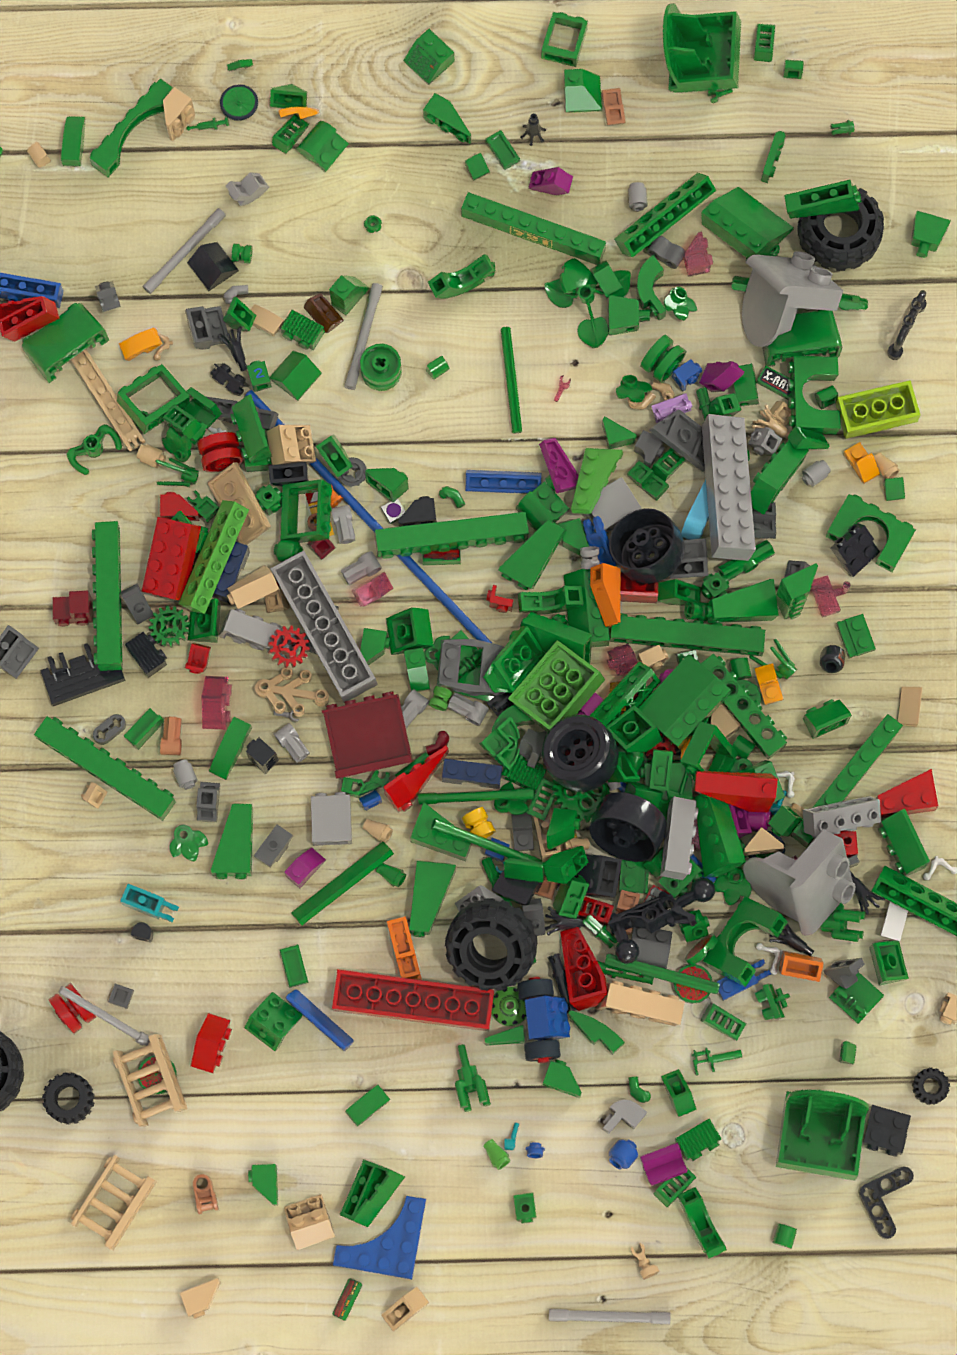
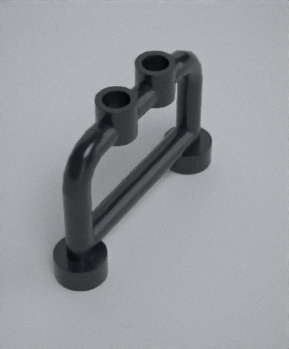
M921 290L918 296L912 300L910 312L903 319L902 328L896 341L888 349L887 354L892 360L901 358L903 354L902 345L910 329L913 327L918 313L923 312L926 308L927 302L925 297L927 293L925 290Z

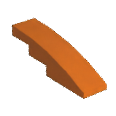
M406 916L387 921L401 978L422 980Z

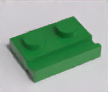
M863 614L836 623L849 659L876 650Z
M622 860L619 892L625 890L633 893L647 894L649 871L642 865L644 862Z

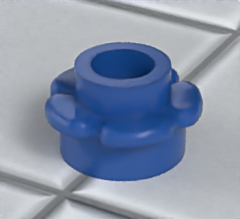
M533 1142L525 1150H527L529 1158L537 1159L543 1157L545 1148L540 1143Z

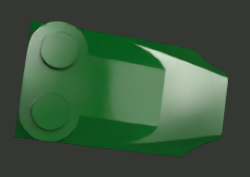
M522 626L519 630L511 632L509 642L494 659L484 675L485 681L494 693H513L544 657V651L528 626Z

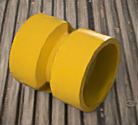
M484 807L477 808L462 817V821L465 827L470 829V833L488 838L496 832L492 822L487 821L488 815Z

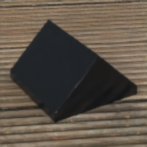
M218 242L200 245L187 262L208 291L239 271Z

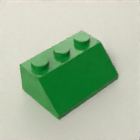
M247 395L232 406L233 413L230 416L233 425H238L239 430L236 431L239 442L243 441L245 447L241 448L244 458H248L250 464L270 458L272 455L252 395Z
M902 809L880 822L879 834L882 839H886L888 844L886 846L890 856H894L897 862L895 863L897 872L907 877L925 869L930 860L906 810Z

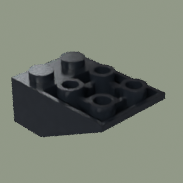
M586 854L588 863L574 876L578 878V875H581L590 884L585 896L615 901L622 859ZM558 883L557 891L559 890L561 883Z

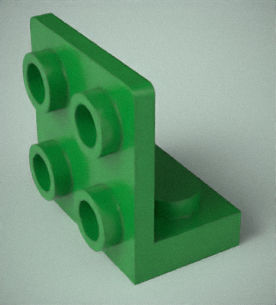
M272 992L250 1015L244 1028L272 1050L276 1051L284 1037L303 1015Z

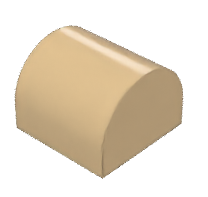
M35 142L28 148L27 152L37 167H43L51 162V159L38 142Z

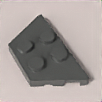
M678 409L649 429L651 433L702 472L705 471L702 427Z

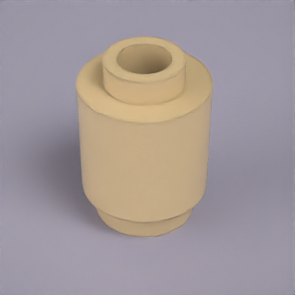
M142 444L137 453V458L140 459V462L155 468L162 466L156 463L155 460L164 462L166 460L163 450L148 444Z

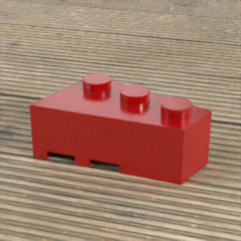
M43 296L0 304L1 335L14 342L59 319L55 302Z
M932 769L878 795L876 799L880 800L881 818H888L902 809H905L908 815L936 811L938 800Z

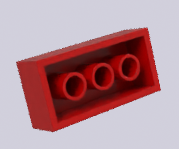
M157 517L142 592L174 600L181 599L191 575L201 526Z

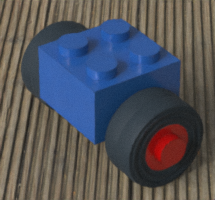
M532 977L529 980L519 982L517 985L519 1000L525 1001L529 1039L537 1040L524 1044L526 1061L548 1063L550 1062L549 1060L557 1059L561 1056L558 1039L570 1037L566 999L553 997L554 990L551 979Z

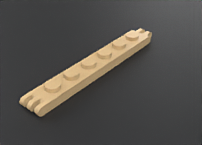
M85 349L71 359V362L128 451L133 450L130 445L131 442L135 448L139 447L136 441L138 438L144 444V438L129 415L117 403V396L88 351Z

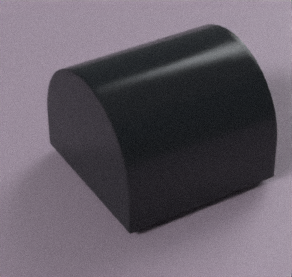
M140 922L132 928L131 936L133 939L151 943L153 931L148 924Z

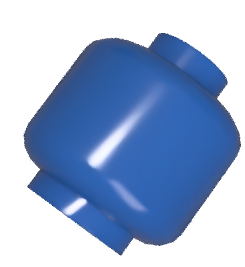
M618 1140L609 1150L610 1163L617 1169H628L638 1158L636 1144L631 1140Z

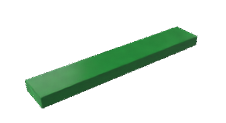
M382 841L292 911L291 914L301 926L390 858L394 854L393 851Z

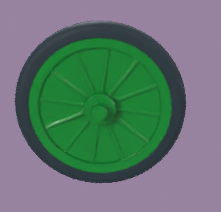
M233 85L222 93L220 108L224 115L232 120H245L256 112L258 97L255 91L246 85Z

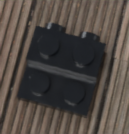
M859 523L852 525L848 532L838 538L830 548L847 573L852 577L859 573L880 553L873 542V536L865 525Z
M872 1105L862 1144L867 1145L866 1148L869 1150H885V1154L897 1157L898 1154H903L911 1115Z

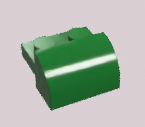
M318 121L296 150L307 160H312L326 172L349 143L336 132L337 130L324 121Z
M544 481L534 491H530L522 498L516 510L518 512H526L527 522L537 531L547 520L557 522L570 511V508Z

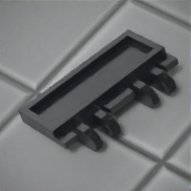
M88 643L84 644L89 662H87L85 655L69 660L71 668H69L64 653L61 652L59 653V659L62 662L63 668L57 670L54 658L49 656L47 658L53 675L50 674L49 668L40 670L53 707L126 681L122 670L100 671L98 665L94 664V657Z

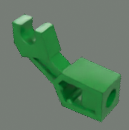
M376 770L370 781L366 783L362 779L344 777L341 792L360 798L361 795L381 787L383 788L388 784L390 773L386 772L385 778L380 779L378 777L379 771ZM353 784L362 785L359 791H352Z

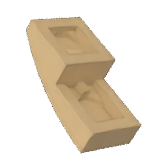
M256 304L250 309L257 315L253 326L263 329L274 337L284 323V319Z

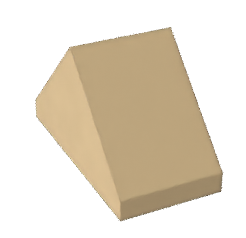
M761 827L745 847L743 854L747 856L782 852L784 844Z

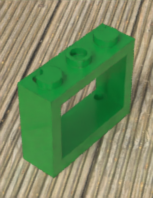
M163 364L158 367H152L146 375L137 377L129 386H123L117 394V403L144 434L164 422L165 420L162 417L174 404L183 409L190 401V395ZM161 377L177 397L145 417L129 397Z
M320 479L282 486L281 540H296L299 543L329 539L331 531L330 514L332 511L331 484ZM318 492L316 531L297 533L299 494Z
M699 722L680 760L685 770L692 775L694 781L696 771H705L700 766V762L709 744L717 753L708 770L710 772H729L738 755L737 751L716 725Z

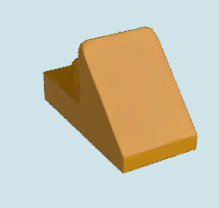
M860 442L844 451L843 454L863 484L880 475L873 454H868Z
M773 663L754 668L764 704L768 705L784 700Z

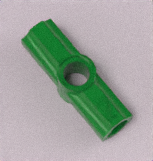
M765 540L755 546L756 550L749 561L732 559L719 566L718 571L728 581L742 573L746 574L754 570L759 563L775 555L773 546Z

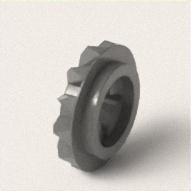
M350 457L349 459L353 465L352 470H357L355 478L352 475H347L349 473L348 470L340 475L338 479L343 485L350 487L359 486L365 481L367 467L362 460Z

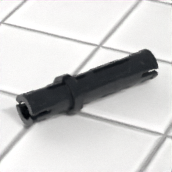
M560 954L547 957L553 972L551 975L552 978H555L560 996L566 999L568 1005L567 1013L571 1010L576 1011L577 1009L569 1001L566 972L563 968Z

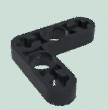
M900 1167L863 1185L859 1190L860 1199L878 1235L883 1239L892 1238L896 1233V1226L881 1197L912 1182L914 1174L908 1167ZM902 1170L904 1173L908 1172V1181L901 1179L897 1181L899 1186H896V1182L891 1175L894 1174L896 1178L901 1175ZM883 1179L891 1181L892 1187L890 1190H884L881 1187ZM865 1188H868V1190L872 1189L874 1192L871 1194L873 1200L877 1198L879 1202L868 1206L867 1203L871 1202L868 1196H864ZM874 1206H880L883 1209L881 1217H875L872 1214ZM887 1217L888 1220L884 1221L887 1227L891 1226L890 1235H887V1233L883 1234L881 1231L884 1229L882 1222L878 1225L876 1221Z

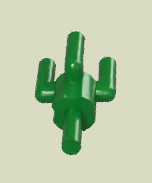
M839 909L838 912L831 913L820 926L821 931L830 932L833 939L858 942L859 939H863L864 931L847 929V921L860 923V919H865V912Z
M465 1045L457 1046L462 1067L457 1070L459 1080L455 1082L460 1108H463L464 1112L472 1110L468 1093L477 1091L479 1103H482L483 1107L490 1106L491 1103L485 1080L478 1075L476 1065L470 1066Z

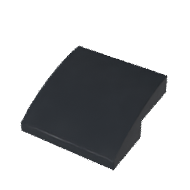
M503 870L492 891L525 906L529 905L534 893H538L543 883L505 878Z

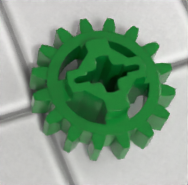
M166 606L164 611L161 607L159 608V614L153 613L155 619H149L152 625L148 628L149 631H153L150 635L153 638L156 637L155 642L157 644L162 641L163 647L169 643L170 647L173 648V643L175 642L178 646L180 645V639L186 641L184 634H190V631L186 628L191 627L190 622H186L189 618L187 615L183 616L184 611L182 609L177 612L176 606L172 610H170L169 606ZM180 621L182 622L181 630L178 628ZM158 623L161 625V628H160V630H159V631H160L159 633H158V631H157V625H158ZM166 625H173V628H166Z

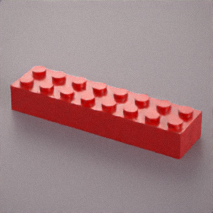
M337 969L332 1010L489 1031L494 990L489 989L485 991L477 987Z

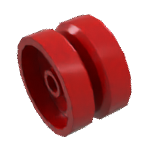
M220 432L202 438L197 443L199 454L203 456L201 458L202 467L206 472H221L233 463L240 465L243 462L241 450L238 449L239 442L236 433Z
M72 983L65 986V988L82 997ZM57 993L48 999L55 1009L54 1011L64 1025L68 1026L73 1034L82 1029V1024L77 1016L80 1015L86 1023H90L96 1018V1015L70 999L65 1002L61 995Z

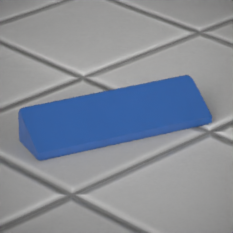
M466 470V491L527 494L541 485L542 473Z
M296 989L286 996V1000L340 1049L346 1051L352 1045L354 1040L299 990Z

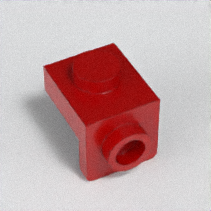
M493 585L492 590H488L486 601H490L489 607L496 608V611L502 613L512 612L513 599L496 596L497 585Z
M192 643L185 668L195 674L204 672L207 669L211 647Z

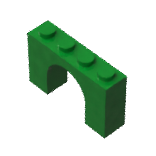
M794 355L787 364V372L790 373L788 391H791V397H789L788 407L791 409L789 426L792 427V430L796 426L822 434H837L841 429L840 411L819 410L811 407L804 399L803 385L814 380L835 381L839 375L838 357Z
M848 494L827 531L826 537L835 542L838 538L845 535L848 529L856 523L872 521L879 524L886 533L887 542L876 564L893 573L916 529L908 522L899 521L895 515L889 512L884 513L875 504L864 502L860 496Z
M745 896L732 917L727 921L720 935H718L717 944L707 952L703 962L711 970L746 987L756 970L747 961L735 956L736 942L744 933L755 929L762 930L778 938L788 921L779 912Z

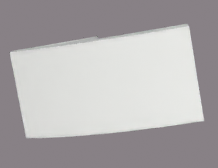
M890 901L880 936L900 941L908 910Z

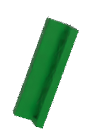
M638 662L590 716L607 726L611 720H615L622 715L620 713L624 706H626V711L634 705L638 708L661 681L650 667ZM651 677L653 681L646 686L647 680ZM639 692L637 699L633 700L634 695Z

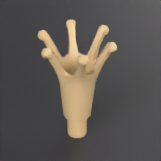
M766 404L765 414L762 410L759 413L767 422L758 419L753 421V424L758 425H752V428L768 427L774 430L778 436L788 439L790 434L788 428L773 416Z

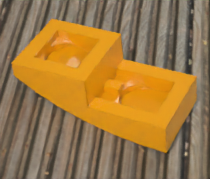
M301 106L279 110L281 117L298 112L300 119L320 113L318 109Z
M151 328L124 340L119 345L125 360L130 361L143 352H151L162 345L156 328Z

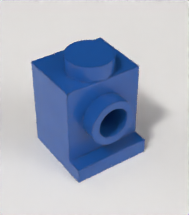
M690 359L673 371L672 378L680 389L685 391L687 384L692 385L699 379L702 368L698 363H694Z

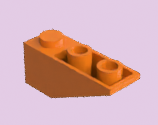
M601 563L590 568V586L605 627L620 623V568Z

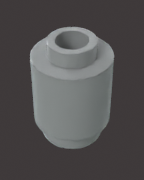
M641 182L630 184L628 189L629 207L634 211H642L648 206L646 187Z
M824 460L816 461L802 471V480L806 485L814 487L828 477L831 470Z
M187 759L173 765V772L179 787L185 790L193 788L198 779L191 763H188Z

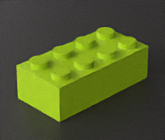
M911 380L840 396L835 404L836 409L840 411V423L845 439L916 423L921 415Z

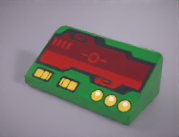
M452 548L446 552L436 550L423 554V566L461 564V553L458 548Z
M351 1278L348 1279L333 1310V1316L343 1321L347 1320L363 1286L362 1283Z

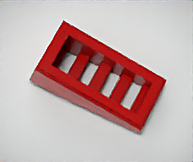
M584 897V905L582 911H579L578 916L585 918L588 915H592L599 923L608 926L614 905ZM588 903L592 904L589 914L585 913ZM595 906H598L599 909L597 915L595 916L593 915ZM603 908L607 909L604 918L600 917Z

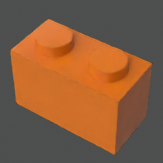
M782 951L779 971L781 975L820 982L824 963L818 957Z

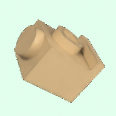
M660 645L638 654V661L653 670L663 667L665 660L669 659L666 650L661 649Z
M948 992L944 997L947 999V1002L943 1001L939 1011L942 1012L940 1021L951 1025V1023H957V996Z

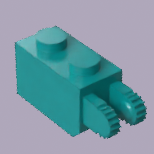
M129 883L120 900L122 905L169 922H173L174 918L162 913L163 908L166 907L172 911H178L179 909L178 906L167 902L163 897Z

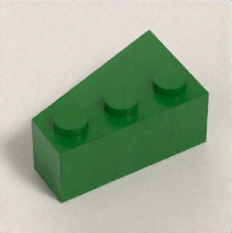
M363 1159L340 1216L368 1228L404 1180L405 1176Z

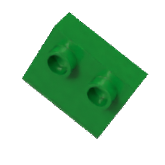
M674 3L666 6L663 18V47L669 71V91L682 93L738 88L741 19L737 11L689 15L680 13Z
M786 1091L776 1167L855 1181L859 1173L865 1117L869 1111V1104L854 1096L832 1091Z

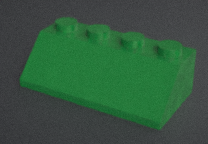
M817 563L781 579L776 598L778 608L784 619H794L801 615L800 612L803 610L818 568Z
M580 569L565 574V586H582L584 605L567 611L568 625L593 634L592 647L609 646V629L605 627L590 586V569Z

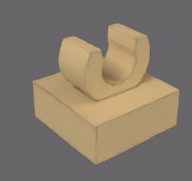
M91 782L90 785H86L88 790L85 795L81 794V797L88 804L99 809L108 792Z

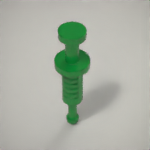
M225 117V120L217 121L216 118H213L211 121L200 122L195 126H187L186 129L188 131L196 128L199 130L209 128L217 130L218 125L226 124V126H229V119Z

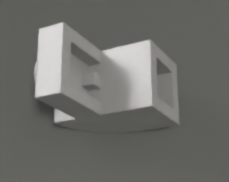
M250 172L241 182L230 181L226 188L229 191L230 197L237 200L240 206H244L262 196L269 189V186L260 173Z
M617 1101L609 1108L615 1114H609L603 1121L605 1124L603 1130L609 1134L621 1119L632 1129H635L647 1112L633 1101Z

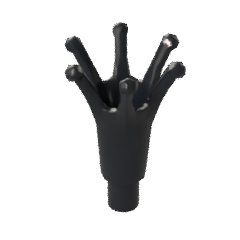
M533 113L530 115L528 124L522 126L526 128V131L520 136L523 139L527 134L530 135V146L533 145L534 136H538L540 141L544 142L540 131H546V128L540 126L537 115Z
M242 326L237 329V339L234 336L233 329H230L232 338L229 333L226 334L229 340L221 333L217 338L223 341L229 348L242 372L247 370V365L241 344Z
M851 872L852 881L855 884L854 893L858 898L860 910L864 912V906L865 914L868 915L867 907H869L867 900L872 902L876 908H879V904L872 898L882 901L885 898L870 891Z
M548 906L551 915L545 914V917L557 921V923L545 927L546 931L555 928L547 932L548 936L563 929L586 927L583 924L584 919H581V917L574 919L560 916Z
M788 923L784 927L785 929L782 930L784 935L780 934L777 939H769L770 943L778 942L788 945L799 952H804L808 956L814 953V950L807 946V943L793 932Z

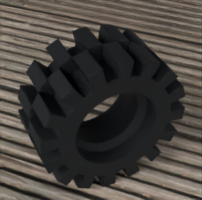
M937 1068L922 1070L915 1076L912 1083L913 1093L916 1094L915 1097L927 1105L941 1102L950 1091L948 1077ZM927 1079L937 1081L939 1088L936 1093L929 1094L925 1091L924 1082Z

